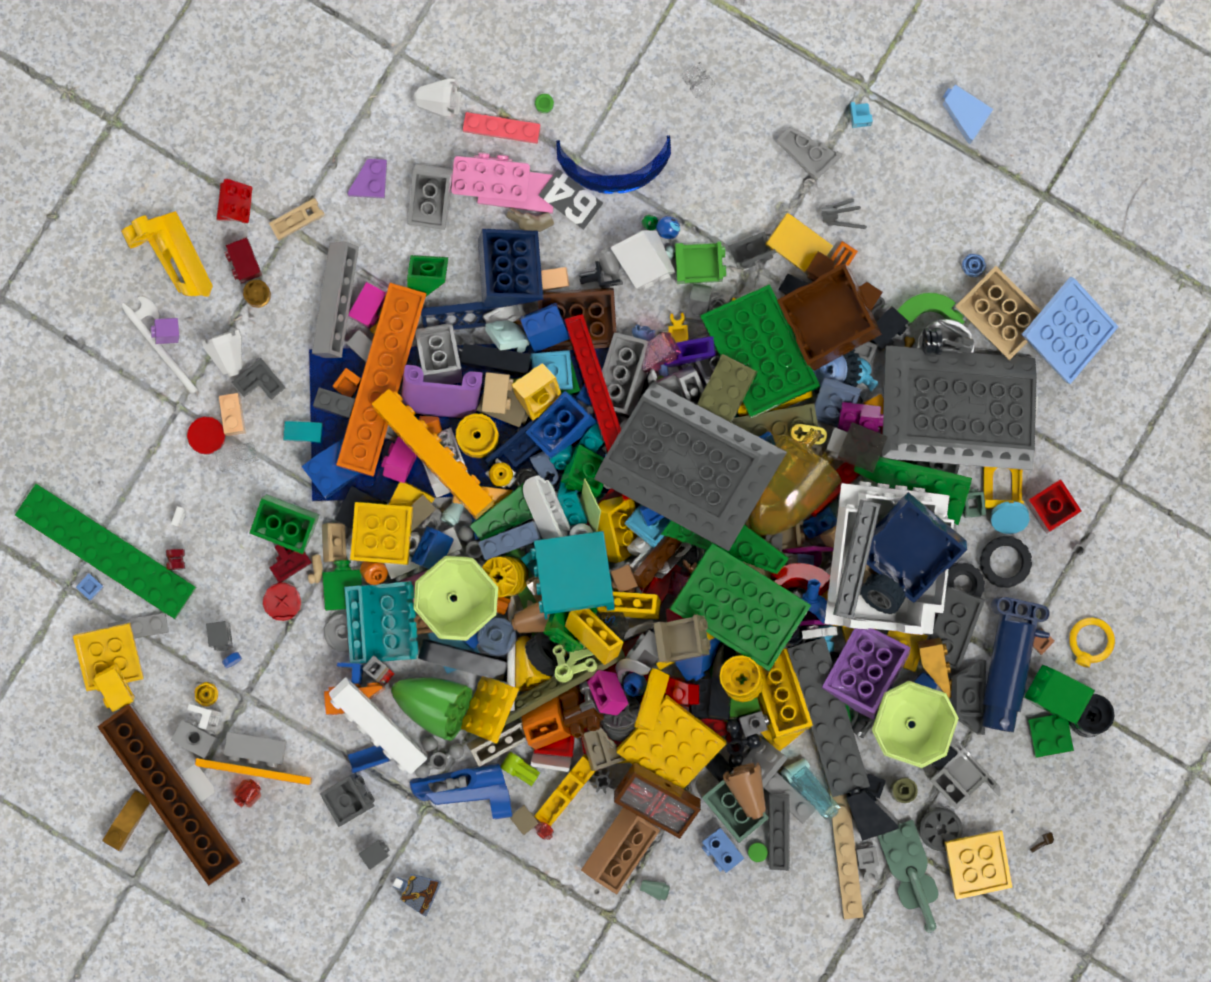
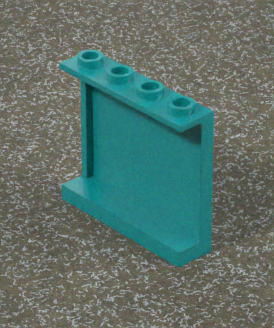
M603 531L534 541L535 548H531L533 560L537 559L534 573L535 578L539 577L540 583L536 584L537 595H542V601L538 602L540 613H544L545 619H548L547 614L603 606L607 607V611L615 610Z

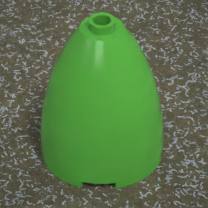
M416 677L400 680L394 683L391 689L394 700L412 721L431 734L449 741L453 740L460 732L463 718L465 717L466 710L468 711L472 699V689L466 685L433 677Z

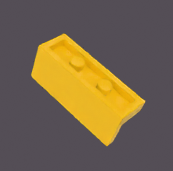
M652 668L634 727L641 730L654 731L660 711V704L662 703L670 675Z

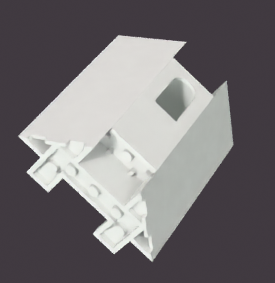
M860 481L859 485L841 484L825 624L842 625L858 629L894 630L910 634H933L935 612L943 613L949 569L942 572L936 578L933 585L915 603L906 597L895 614H884L870 607L860 593L854 619L835 616L833 612L860 499L881 504L877 518L882 519L909 492L953 529L954 520L948 519L947 515L949 495L926 493L924 488L913 487V491L907 490L906 486L898 485L895 486V489H891L888 484L878 483L877 487H873L871 482Z

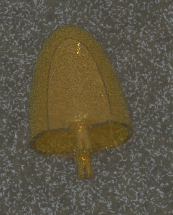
M811 428L802 441L782 435L774 445L787 453L748 518L750 527L754 532L759 535L770 536L792 528L812 514L841 483L839 474L830 465L833 458L826 453L819 457L811 449L818 438L821 437L818 431H814Z

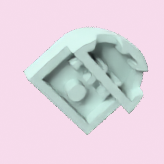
M495 321L486 324L485 331L499 350L513 348L516 352L522 353L525 351L526 346H529L527 335L517 324L511 321Z

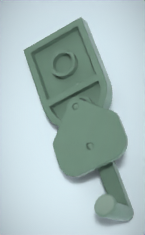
M910 820L899 824V829L877 837L891 874L901 881L898 895L902 905L910 910L920 907L926 922L924 929L926 932L932 933L937 926L929 903L934 902L938 898L939 892L935 880L925 874L928 866L927 856L914 821Z

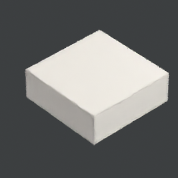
M177 506L171 522L172 526L178 528L182 526L187 512L184 508Z

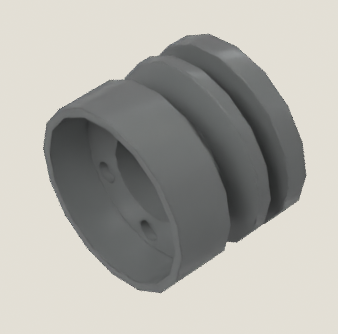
M625 691L624 694L629 704L617 716L603 713L604 720H601L602 729L607 736L619 742L624 741L636 728L634 726L640 709V703L637 698L628 695Z

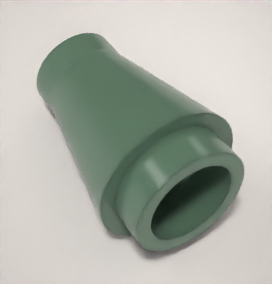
M643 879L640 891L649 894L659 901H666L670 886L666 885V882Z

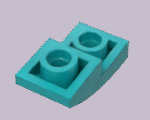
M285 421L283 441L321 443L323 424Z

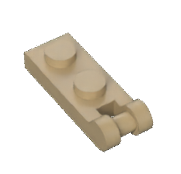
M316 198L269 223L278 241L325 216L323 210L319 209V203ZM308 209H311L313 212L310 216L306 213Z

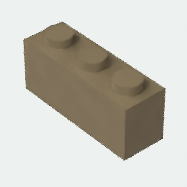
M518 718L504 726L497 743L478 737L467 743V746L480 767L527 741L522 722Z

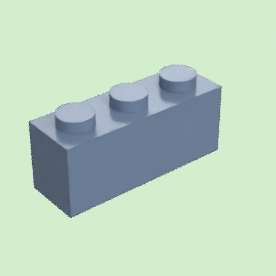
M534 521L478 543L484 559L489 560L534 543L536 540H542Z

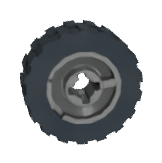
M878 573L869 575L860 591L862 598L870 607L884 614H895L906 599L903 588L897 582L886 575Z

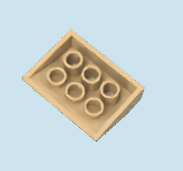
M997 266L955 306L1008 360L1028 343L1022 336V333L1041 312Z

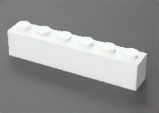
M347 677L329 692L332 698L330 702L336 709L341 708L345 712L344 716L350 722L354 720L358 724L357 728L364 735L366 733L369 734L371 742L376 747L380 745L384 749L383 753L389 759L394 758L400 770L403 772L406 770L411 775L427 760L424 751Z

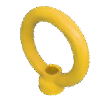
M1090 617L1078 621L1073 626L1069 635V644L1072 652L1077 657L1075 663L1090 668L1091 663L1101 662L1111 655L1115 646V636L1113 630L1105 621ZM1095 625L1106 633L1107 646L1102 653L1092 656L1079 649L1077 635L1085 626Z

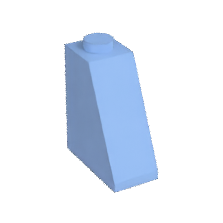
M954 85L952 89L948 88L943 95V98H945L943 106L967 143L971 144L993 109L957 85Z

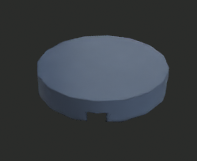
M499 617L492 618L478 631L477 636L480 647L484 652L492 656L505 655L512 650L517 637L512 624L506 619Z

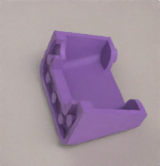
M405 365L401 392L403 400L401 402L405 406L409 405L416 414L464 419L466 416L476 414L483 373H466L462 380V386L423 382L424 374L421 368Z

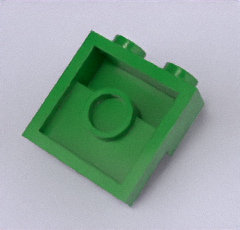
M581 445L576 446L571 462L566 465L561 482L565 484L566 489L571 491L577 490L582 495L584 479H586L594 498L601 494L604 484L594 478L604 458Z

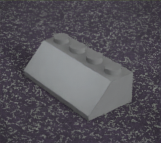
M614 333L602 374L616 415L629 418L639 402L656 347L650 341L619 333Z

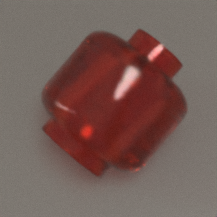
M246 779L242 780L233 790V795L235 796L233 801L241 808L243 806L251 808L261 798V787L252 779L249 781Z

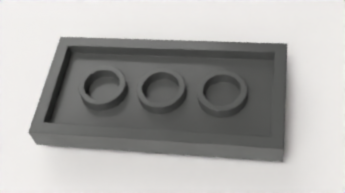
M948 586L945 594L943 613H938L933 627V634H930L928 640L941 638L942 644L946 643L948 655H944L945 662L949 661L950 669L959 672L985 599Z

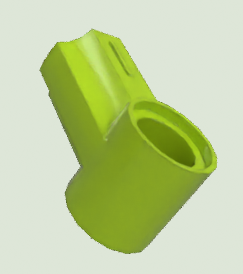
M509 751L500 765L502 770L513 777H518L531 787L540 775L537 769L525 763L522 758Z

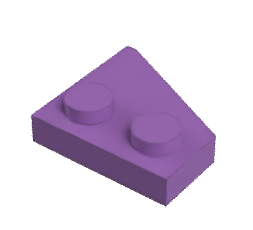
M367 159L349 189L348 197L385 199L387 160Z

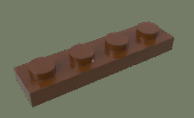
M664 536L633 573L639 588H646L658 570L663 568L665 562L683 543L682 541L669 536Z

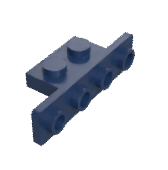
M539 417L533 421L531 420L526 426H520L512 438L508 437L501 443L502 446L499 449L489 452L486 456V464L490 467L497 458L500 459L504 455L517 469L529 457L541 449L525 433Z

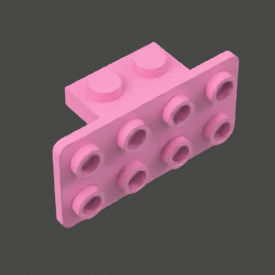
M478 153L474 158L456 156L453 165L451 192L457 195L526 201L530 165L528 163L512 162L513 159H508L509 156L507 155L490 157L488 153Z

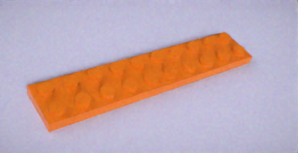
M389 283L336 466L368 476H374L388 424L373 409L372 403L388 389L398 393L426 293Z

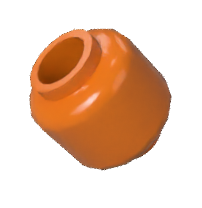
M363 561L360 566L362 577L370 585L381 584L387 578L388 570L384 563Z

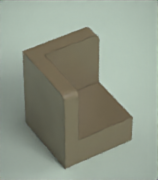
M525 805L510 817L511 821L523 835L539 823Z

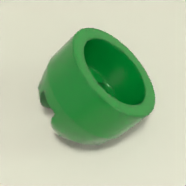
M645 215L641 223L645 229L653 231L656 229L658 219L653 215Z

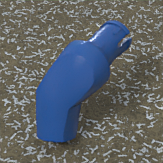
M811 579L808 581V588L806 593L802 595V599L811 604L809 611L814 613L824 624L827 601L818 594L821 583L816 579Z

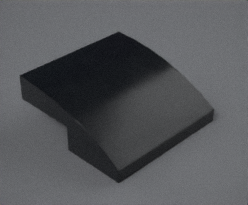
M351 485L334 519L353 529L355 502L387 505V502Z

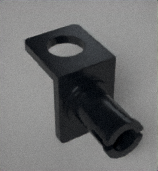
M595 261V270L579 273L581 285L596 281L601 288L623 285L621 279L604 282L603 271L599 261Z

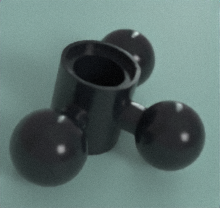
M730 719L725 725L728 732L725 736L728 753L731 754L728 761L733 767H738L742 765L744 759L741 754L744 751V745L755 749L761 745L762 740L758 734H753L743 739L739 732L741 729L740 722L737 719Z

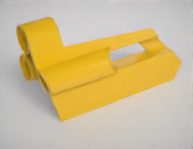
M176 211L148 219L146 215L140 216L131 222L132 225L121 230L130 249L149 241L179 293L186 296H210L213 285ZM172 257L185 283L180 282L170 262Z

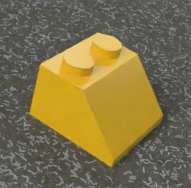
M543 363L512 384L516 398L532 421L542 415L562 395L556 377Z

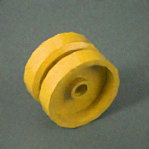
M471 414L460 421L456 429V439L459 448L464 454L472 458H483L489 452L496 449L499 433L490 417L483 414ZM480 432L481 437L478 439L474 438L473 435Z

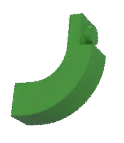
M937 293L916 295L908 299L897 310L909 321L907 323L908 326L918 316L926 312L938 313L945 319L955 320L961 324L965 322L963 315L959 311L952 310L956 302Z

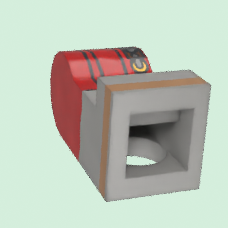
M375 656L363 668L366 673L384 686L395 675Z

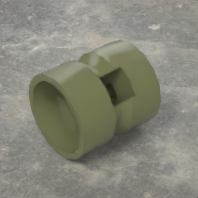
M908 778L895 780L890 788L892 798L899 803L912 802L918 793L917 785Z

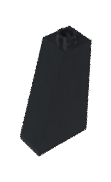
M466 343L458 351L461 365L523 377L529 373L532 362L531 354Z

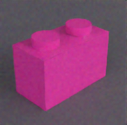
M366 282L348 314L349 318L369 329L371 325H376L379 319L378 313L383 307L386 292Z
M398 437L395 444L391 443L388 450L389 457L385 456L383 460V476L405 483L417 455Z
M598 670L587 681L600 713L617 716L629 704L616 673Z

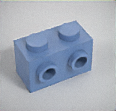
M718 828L702 841L704 846L701 848L708 857L710 855L716 860L714 865L720 872L724 870L727 873L745 859L721 828Z

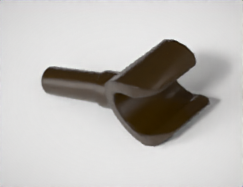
M1052 832L1043 834L1044 841L1030 849L1031 852L1034 853L1041 847L1052 844L1054 842Z

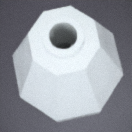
M445 79L421 86L414 93V102L421 109L448 120H455L457 117L454 114L458 115L460 111L461 92H457V87L460 88V83L456 79Z
M240 329L235 330V334L233 331L211 337L209 343L207 339L202 341L205 351L223 375L228 374V377L239 374V370L242 369V335Z

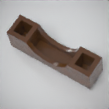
M818 251L805 271L807 278L812 282L816 281L820 276L834 269V261ZM866 282L859 287L870 310H872L883 291Z

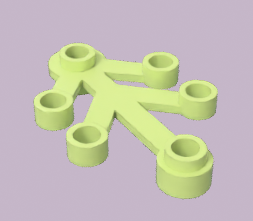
M562 645L555 646L553 653L558 662V666L555 669V678L559 682H568L578 672L584 670L589 672L595 671L597 663L592 658L587 659L584 663L575 665L578 660L594 654L585 649L586 647L584 646L583 650L569 652L570 657L565 662L566 650L563 649Z

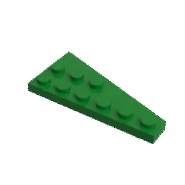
M858 452L854 471L876 483L888 484L891 489H895V486L898 485L906 486L907 490L913 491V487L924 488L926 493L949 495L948 519L954 520V524L959 526L972 482L971 477Z
M670 521L661 533V535L687 542L705 550L712 543L673 521ZM745 524L729 551L720 547L742 562L744 561L778 574L789 559L787 555Z

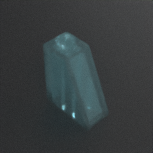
M806 765L791 777L792 781L825 820L828 818L832 819L839 813L838 810L841 807Z

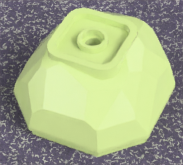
M444 556L415 581L414 610L439 639L467 641L496 616L498 586L473 558ZM452 594L457 597L455 602L450 600Z
M907 681L883 694L872 732L884 756L923 768L947 756L959 718L946 693ZM909 721H913L915 723V726L913 728H909Z

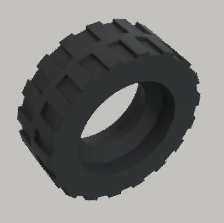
M959 563L949 568L946 591L948 586L954 588L953 584L956 577L966 575L972 581V589L968 593L978 597L982 596L985 589V581L983 580V574L980 573L978 568L968 563Z
M540 632L526 642L525 652L531 664L538 671L546 676H553L558 666L553 648L560 644L551 641L549 636Z

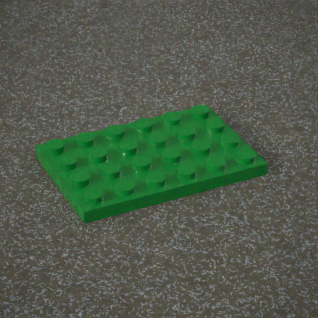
M770 284L700 315L709 337H714V346L720 358L724 354L757 371L742 402L750 419L820 387L812 368L807 365L797 344L796 336L788 324Z
M711 543L671 605L670 610L685 619L691 618L693 615L704 616L708 624L707 633L770 671L811 607V604L714 543Z

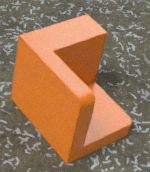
M345 368L334 383L333 388L340 394L351 398L359 388L361 378Z

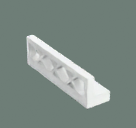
M188 705L187 710L202 714L199 728L217 730L222 712L202 706Z

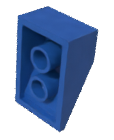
M564 391L525 433L552 459L559 452L584 436L595 425L597 420L571 394Z
M344 438L301 466L326 499L361 474L336 466Z

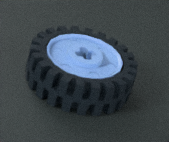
M855 349L819 369L813 370L820 384L819 388L814 389L815 393H819L824 377L853 387L858 386L857 381L861 379L859 373H862V368H859V365H862L861 360L857 359L860 356L858 353H854Z

